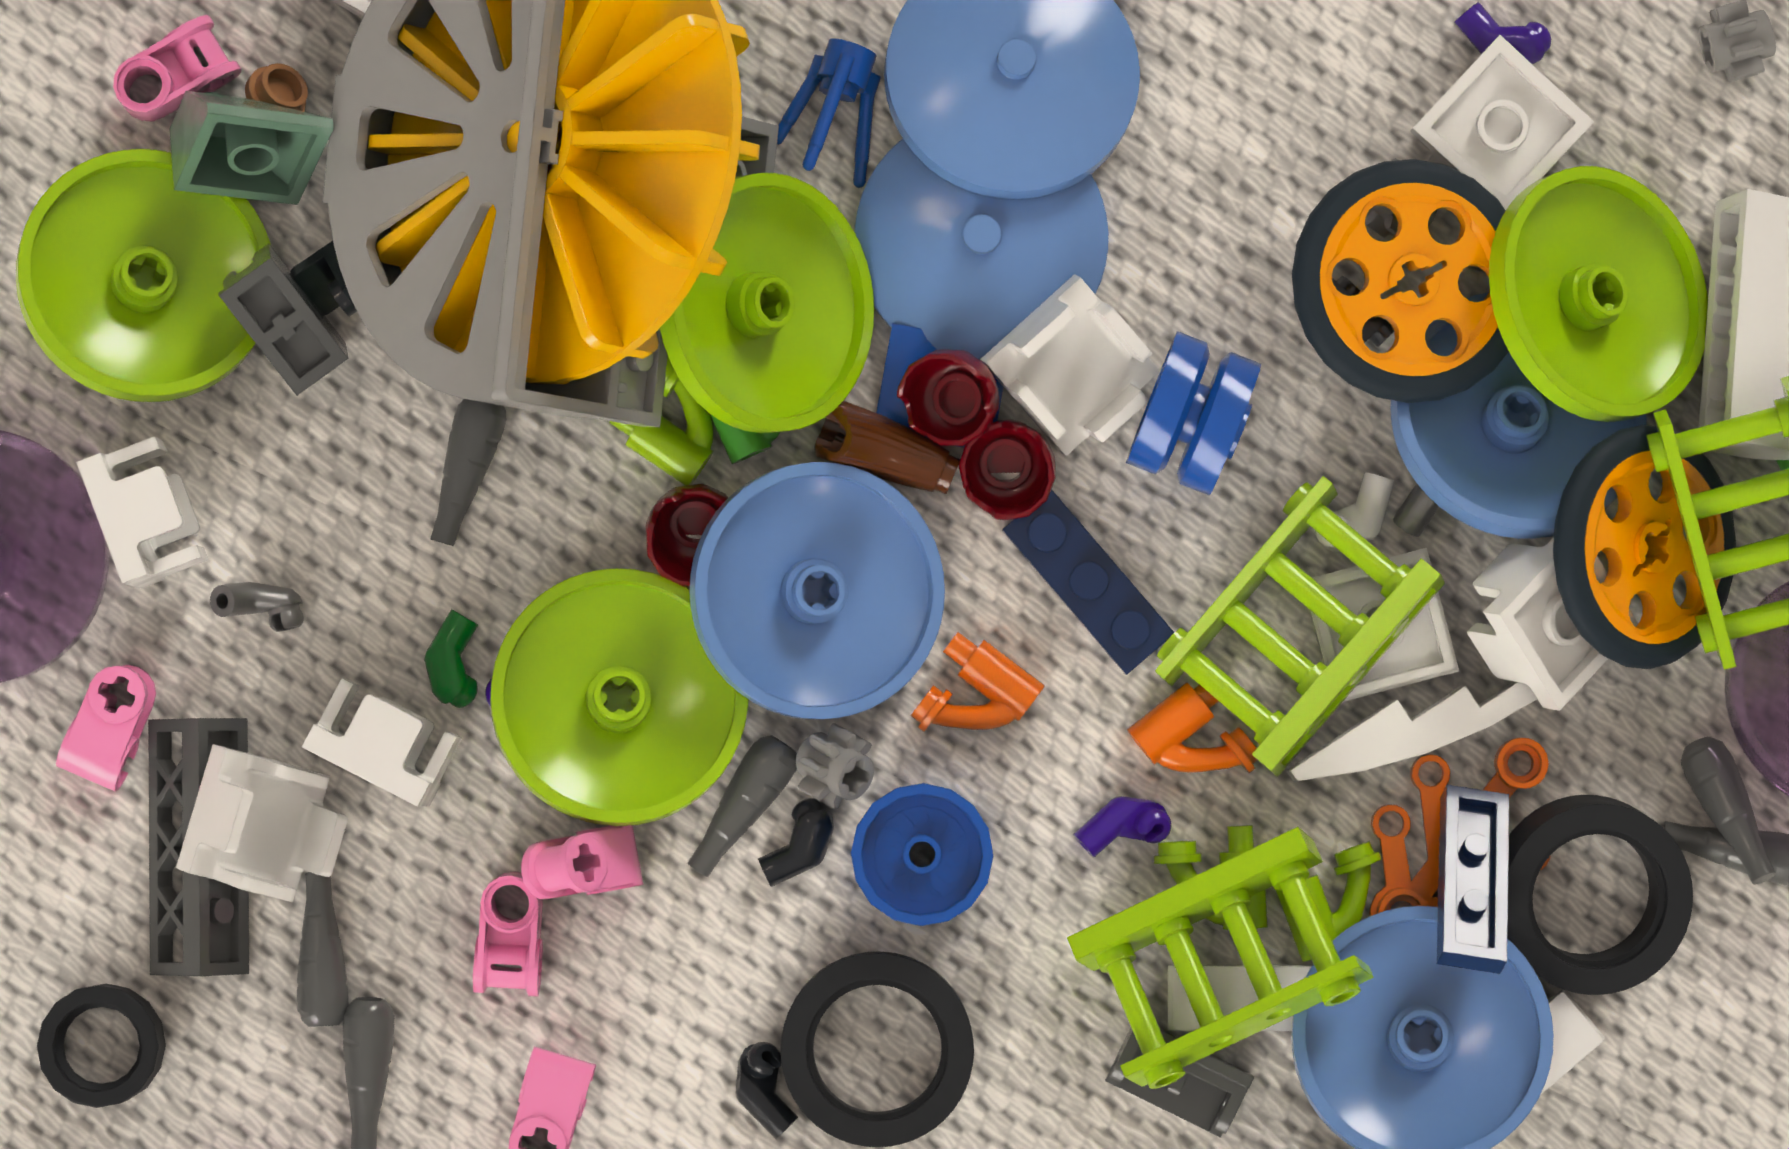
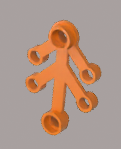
M1514 738L1506 741L1500 746L1495 755L1494 767L1496 773L1483 790L1509 794L1510 798L1517 788L1527 789L1536 786L1544 779L1548 771L1549 763L1546 751L1538 742L1529 738ZM1516 751L1527 753L1531 759V768L1523 776L1513 774L1508 767L1509 757ZM1432 754L1423 755V757H1419V760L1416 759L1410 770L1411 781L1420 792L1427 861L1412 880L1404 837L1407 836L1411 827L1408 813L1398 805L1388 804L1387 806L1379 807L1372 815L1371 829L1374 835L1380 838L1385 886L1375 894L1370 905L1369 916L1390 910L1392 905L1398 901H1406L1411 906L1438 907V897L1432 896L1438 890L1440 797L1450 779V768L1447 762L1440 756ZM1428 761L1437 763L1442 770L1441 780L1434 786L1423 784L1418 775L1421 765ZM1388 811L1398 813L1403 822L1401 831L1394 836L1385 835L1379 827L1381 816ZM1550 855L1549 858L1545 861V863L1543 864V866H1542V868H1541L1540 870H1542L1543 868L1546 867V865L1548 864V862H1549V860H1550L1551 855Z

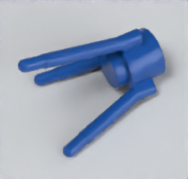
M829 39L824 55H814L806 79L778 125L777 145L784 141L821 81L819 91L825 94L826 97L802 164L806 171H811L814 169L820 151L823 148L839 101L855 102L857 93H859L860 105L853 184L857 188H862L866 183L874 97L881 76L872 72L877 55L870 49L842 39Z

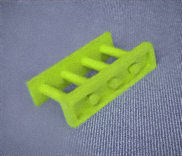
M1789 376L1780 378L1785 397L1773 400L1774 407L1676 434L1665 409L1653 413L1658 432L1646 435L1656 472L1669 471L1706 613L1695 616L1701 643L1705 654L1717 651L1724 670L1737 667L1730 640L1789 625V598L1723 615L1714 580L1789 560V533L1707 555L1698 520L1788 496L1789 468L1691 495L1682 459L1782 432L1784 438L1789 437Z
M1324 476L1321 477L1314 487L1306 482L1297 489L1283 508V512L1288 515L1283 523L1189 632L1179 628L1164 643L1157 654V657L1163 662L1157 667L1155 672L1171 687L1185 672L1256 733L1254 740L1259 746L1252 755L1276 777L1284 771L1445 584L1442 575L1422 558L1412 569L1406 564L1398 567L1331 511L1327 506L1338 495V492L1334 485ZM1310 526L1382 586L1380 594L1386 599L1370 618L1364 613L1356 616L1285 556ZM1268 575L1340 635L1338 643L1344 648L1328 666L1321 661L1316 665L1313 664L1244 605L1245 601ZM1226 623L1298 684L1296 691L1302 697L1286 715L1279 710L1274 713L1270 712L1201 653Z
M1296 827L1067 937L1076 961L1092 971L1100 969L1102 973H1109L1143 1054L1120 1065L1125 1078L1141 1087L1148 1084L1150 1089L1167 1086L1185 1075L1183 1067L1321 1002L1325 1006H1334L1348 1001L1360 993L1359 984L1374 978L1370 967L1356 955L1342 961L1338 956L1305 880L1310 875L1308 869L1323 861L1314 840L1302 829ZM1272 886L1274 890H1282L1317 973L1283 989L1247 908L1252 903L1251 896ZM1213 914L1217 918H1224L1259 999L1226 1016L1222 1013L1190 938V934L1194 931L1192 924ZM1155 942L1158 945H1166L1200 1025V1028L1167 1044L1132 964L1136 959V951Z

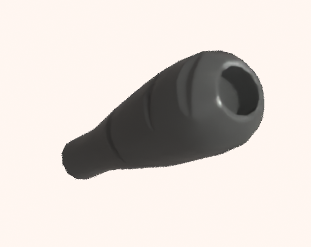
M463 399L458 404L449 435L438 514L431 540L454 546L462 520L478 491V486L481 485L497 450L498 443L501 440L507 420L504 406Z
M773 735L762 737L753 743L732 777L706 834L687 862L688 865L702 875L709 877L722 856L758 820L793 777L797 769V752Z
M1704 737L1690 743L1684 748L1681 766L1700 804L1725 840L1733 847L1752 884H1760L1771 879L1776 873L1758 835L1759 830L1748 793L1733 756L1722 741L1712 737Z
M1665 821L1664 829L1673 837L1681 850L1747 874L1733 847L1729 845L1717 827H1696ZM1759 830L1758 835L1776 873L1774 877L1767 881L1789 886V834Z
M308 872L305 873L306 905L297 973V1011L301 1015V1020L308 1027L337 1026L344 1019L346 1008L349 1005L342 944L332 901L331 876L325 877Z
M355 998L347 1006L344 1014L343 1053L352 1122L351 1149H376L377 1125L386 1089L389 1064L391 1062L395 1018L392 1007L383 998Z

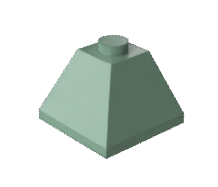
M185 91L169 128L174 190L298 205L334 129L333 118L248 98L225 96L215 92Z

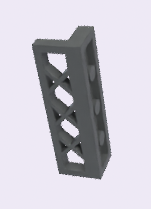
M248 718L148 720L150 975L220 976L249 974V892L214 879L184 871L183 888L178 895L172 887V871L180 856L212 745L215 744L248 753ZM171 732H182V759L178 766L172 760ZM176 800L182 806V824L178 830L172 824V806ZM177 927L183 935V962H173V934Z

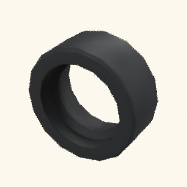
M107 983L76 989L57 1001L42 1021L37 1042L41 1070L53 1089L75 1104L94 1108L123 1103L148 1088L161 1069L166 1047L162 1021L150 1002L130 988ZM99 1007L117 1010L129 1018L137 1030L140 1045L137 1060L130 1071L117 1081L103 1084L87 1081L76 1074L66 1060L64 1049L66 1032L74 1019L88 1009Z

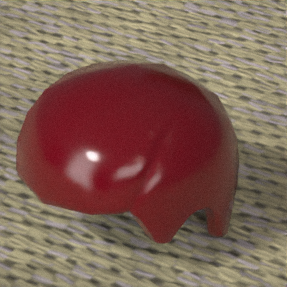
M939 349L918 359L908 366L897 389V397L903 401L907 411L909 426L914 431L927 436L931 441L941 446H964L989 431L999 408V391L989 367L964 350Z
M1013 419L992 422L989 431L965 444L958 465L963 488L968 499L989 513L994 519L1003 521L1030 516L1047 501L1056 479V461L1050 444L1040 432L1023 422ZM991 473L1020 474L1010 480H1000Z
M703 483L679 486L665 493L653 506L646 521L647 556L662 577L683 587L690 586L693 558L700 539H693L686 535L703 534L715 512L728 499L725 493Z

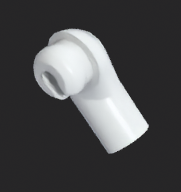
M1364 472L1356 502L1334 513L1367 541L1374 539L1381 531L1395 480ZM1315 531L1316 538L1326 549L1332 552H1340Z

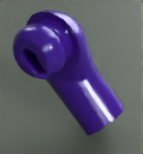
M1479 2L1474 4L1454 22L1480 54L1499 35L1508 41L1531 64L1540 61L1551 46V35L1544 25L1538 22H1529L1526 26L1500 27Z
M1119 796L1109 801L1079 828L1073 836L1094 858L1117 837L1142 840L1152 844L1159 843L1167 838L1172 826L1169 815L1159 803L1153 800Z

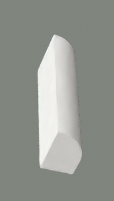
M1745 189L1715 202L1699 427L1774 407L1773 400L1785 397L1780 378L1789 376V197ZM1782 432L1709 452L1752 459L1789 460V437L1784 438Z

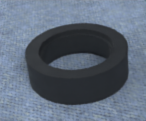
M1575 795L1557 799L1541 806L1526 816L1509 834L1507 939L1526 957L1539 977L1558 988L1573 993L1585 995L1612 994L1632 988L1649 979L1674 955L1685 936L1693 907L1692 879L1688 864L1680 847L1673 837L1656 821L1629 804L1617 799L1599 795ZM1604 834L1623 839L1639 854L1648 876L1649 896L1647 906L1637 927L1619 944L1597 953H1570L1551 945L1538 927L1533 910L1534 885L1545 861L1563 844L1578 837Z
M876 951L853 954L841 958L820 970L805 984L796 996L787 1014L781 1036L780 1050L783 1074L787 1087L798 1107L809 1120L827 1134L847 1143L864 1147H890L904 1144L936 1128L950 1115L961 1100L967 1088L973 1067L974 1042L967 1012L955 990L940 974L926 964L911 957L892 952ZM871 985L895 987L918 999L934 1018L941 1038L939 1066L927 1089L905 1106L880 1112L861 1110L837 1098L823 1082L814 1058L815 1032L825 1011L844 994L854 989Z

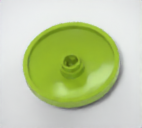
M131 149L106 153L91 158L63 174L48 188L32 210L18 247L15 278L17 297L27 327L37 344L58 368L74 380L101 394L135 402H162L185 398L199 393L227 377L244 361L255 346L254 340L219 297L218 293L224 289L223 281L226 276L232 271H236L238 274L246 269L253 262L254 254L268 243L270 244V240L262 221L247 199L174 190L171 152Z
M1578 166L1549 175L1525 188L1511 202L1499 222L1493 239L1489 260V286L1493 312L1503 341L1526 378L1557 406L1572 414L1594 421L1619 422L1633 419L1660 409L1673 401L1689 384L1702 359L1705 349L1708 308L1707 288L1700 261L1685 229L1673 212L1655 193L1635 179L1618 171L1596 166Z
M757 173L737 176L727 213L713 247L715 251L726 259L727 264L720 276L702 272L699 274L687 296L671 317L660 327L661 336L669 360L686 390L700 406L718 420L734 428L756 433L802 429L820 421L834 411L853 389L863 370L871 345L874 325V296L867 260L861 244L845 216L835 204L813 186L797 178L778 173Z
M621 568L602 569L583 573L554 585L539 595L517 617L500 646L494 664L490 695L491 717L500 749L509 766L521 782L540 800L559 812L588 823L607 826L640 825L671 816L688 807L704 795L724 773L735 754L745 728L748 699L738 693L724 680L707 657L694 626L690 606V589L672 582L661 575L647 571Z

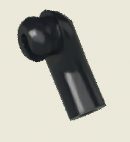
M807 798L798 802L791 814L795 820V825L789 844L758 858L771 887L812 869L823 861L834 831L832 814L825 809L821 801L815 798Z
M758 1042L745 1048L738 1060L735 1094L738 1101L777 1139L798 1116L776 1094L778 1068L781 1066L779 1050L771 1043Z

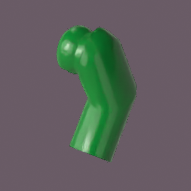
M452 609L427 649L424 661L432 693L443 704L451 703L454 707L463 708L472 703L478 691L477 681L466 674L461 654L477 629L478 624Z

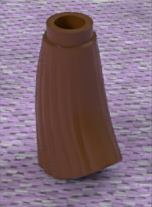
M843 401L834 411L826 416L822 430L814 445L816 456L822 460L852 466L896 484L929 492L936 490L943 494H947L960 462L959 458L949 455L950 451L918 432L892 419L847 401Z

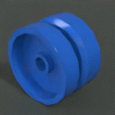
M1177 331L1142 416L1126 463L1156 475L1167 466L1177 440L1187 443L1177 471L1179 484L1210 496L1226 459L1231 460L1252 408L1249 400L1260 372L1261 363L1231 352L1221 359L1210 386H1206L1200 382L1210 355L1207 342Z
M925 783L896 788L872 803L856 827L851 850L855 880L870 904L895 921L918 926L947 922L970 908L988 884L994 857L989 828L975 806L951 789ZM917 842H927L934 849V860L928 866L919 867L914 864V861L910 860V849Z

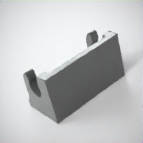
M268 243L254 254L253 262L246 269L238 274L236 271H232L226 276L223 281L224 289L218 294L292 391L298 396L349 359L346 343L296 283L289 268Z
M1130 1028L1105 1081L1220 1138L1223 1133L1226 1134L1248 1088L1252 1084L1254 1076L1214 1055H1209L1183 1067L1185 1075L1174 1083L1156 1089H1150L1148 1084L1141 1087L1125 1078L1120 1065L1143 1055L1132 1028ZM1161 1030L1166 1044L1177 1039V1037Z

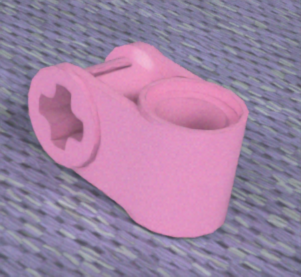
M209 15L199 16L182 24L166 35L161 41L128 58L118 67L114 75L113 88L117 99L132 117L141 121H155L164 118L178 109L185 91L214 92L240 75L242 69L238 62L228 60L211 30L214 27V22ZM195 47L200 48L208 62L207 67L202 66L194 52ZM143 75L159 77L162 81V89L158 97L148 103H137L131 100L130 88L138 77Z
M132 665L112 666L104 668L94 676L79 712L63 739L56 760L57 767L115 792L119 790L128 772L122 771L128 757L135 758L139 747V738L155 702V684L146 671ZM128 679L127 691L135 695L134 703L120 705L117 709L115 708L117 697L109 693L110 685L124 683Z
M633 825L605 826L575 832L576 835L536 842L527 848L521 862V875L524 884L530 893L539 899H552L578 893L591 895L643 885Z
M521 872L504 873L490 882L482 894L479 935L477 936L474 954L473 992L484 993L487 987L525 989L528 996L538 997L541 985L543 940L540 939L543 899H539L530 893L524 884ZM514 885L525 891L529 900V908L525 916L518 919H510L499 912L496 907L495 897L500 887ZM495 964L519 965L522 968L498 967Z
M534 1047L519 1094L518 1102L520 1105L509 1138V1149H528L522 1146V1138L535 1135L539 1127L548 1130L547 1141L557 1145L556 1149H569L577 1120L581 1119L587 1099L585 1098L590 1081L593 1080L596 1064Z

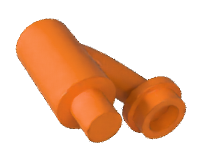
M957 632L943 653L963 667L958 676L990 699V701L983 705L949 704L946 702L953 693L947 689L943 693L933 685L911 716L920 723L918 728L923 732L931 723L944 727L971 730L999 728L1011 723L1015 719L1019 721L1045 685L987 641L983 640L978 647Z
M1186 682L1127 729L1130 736L1154 765L1159 763L1163 767L1174 771L1187 773L1229 769L1241 765L1250 773L1255 769L1253 764L1258 761L1252 755L1257 749L1240 727L1230 734L1225 731L1219 736L1225 744L1224 746L1190 748L1182 744L1214 718L1210 708L1219 702L1200 685L1193 689Z

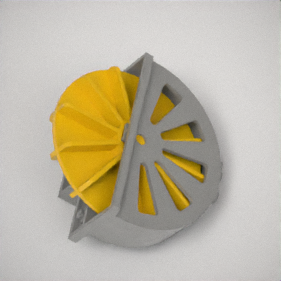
M372 0L353 39L342 75H336L331 115L334 129L328 143L322 203L328 204L332 239L339 268L349 296L361 320L377 344L398 366L416 380L437 391L461 399L551 415L601 419L640 427H660L667 365V352L664 347L660 327L671 317L687 296L701 272L715 276L722 274L727 261L713 247L728 210L735 178L737 176L757 173H774L779 126L742 117L741 83L737 56L744 52L750 44L745 28L726 21L718 0Z

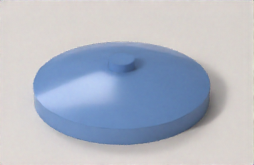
M907 0L899 12L889 39L884 65V84L889 110L899 133L912 152L929 169L953 185L976 194L1000 199H1028L1050 195L1075 185L1095 172L1110 157L1123 138L1134 113L1139 92L1140 65L1134 36L1126 18L1114 0Z
M901 139L888 151L870 176L860 199L855 222V234L863 249L871 276L874 308L883 321L890 328H892V323L921 328L927 340L937 350H964L978 359L986 355L1074 274L1081 277L1096 294L1102 280L1108 254L1109 232L1107 215L1100 191L1091 174L1067 189L1037 198L1000 199L988 197L953 185L937 175L912 152L904 139Z
M1489 292L1474 295L1466 299L1473 302H1480L1486 298ZM1434 320L1426 330V344L1438 356H1448L1457 345L1456 331L1448 322ZM1510 352L1507 353L1493 372L1468 390L1436 401L1405 403L1391 400L1390 405L1391 424L1400 456L1407 470L1425 494L1448 514L1471 527L1494 535L1517 539H1536L1554 536L1555 519L1561 496L1578 463L1593 446L1618 430L1638 425H1647L1646 414L1625 421L1602 422L1582 418L1564 410L1550 401L1531 384L1519 369ZM1612 487L1605 496V510L1617 498V494Z
M810 462L781 467L764 473L739 488L720 506L707 524L699 540L692 563L689 593L692 618L699 641L715 669L738 693L751 702L781 715L802 719H832L854 715L873 708L897 693L917 673L928 657L938 635L944 610L945 583L941 557L927 524L915 507L897 489L881 478L852 466L828 462Z
M1411 906L1386 910L1369 916L1346 929L1332 941L1341 961L1356 955L1370 967L1374 978L1359 984L1360 993L1348 1001L1334 1006H1325L1321 1002L1293 1015L1291 1042L1296 1073L1309 1103L1331 1131L1355 1149H1491L1502 1142L1523 1122L1538 1101L1545 1086L1553 1055L1554 1033L1552 1015L1544 988L1526 957L1510 940L1507 939V963L1500 974L1436 964L1438 907ZM1314 964L1306 977L1317 973Z

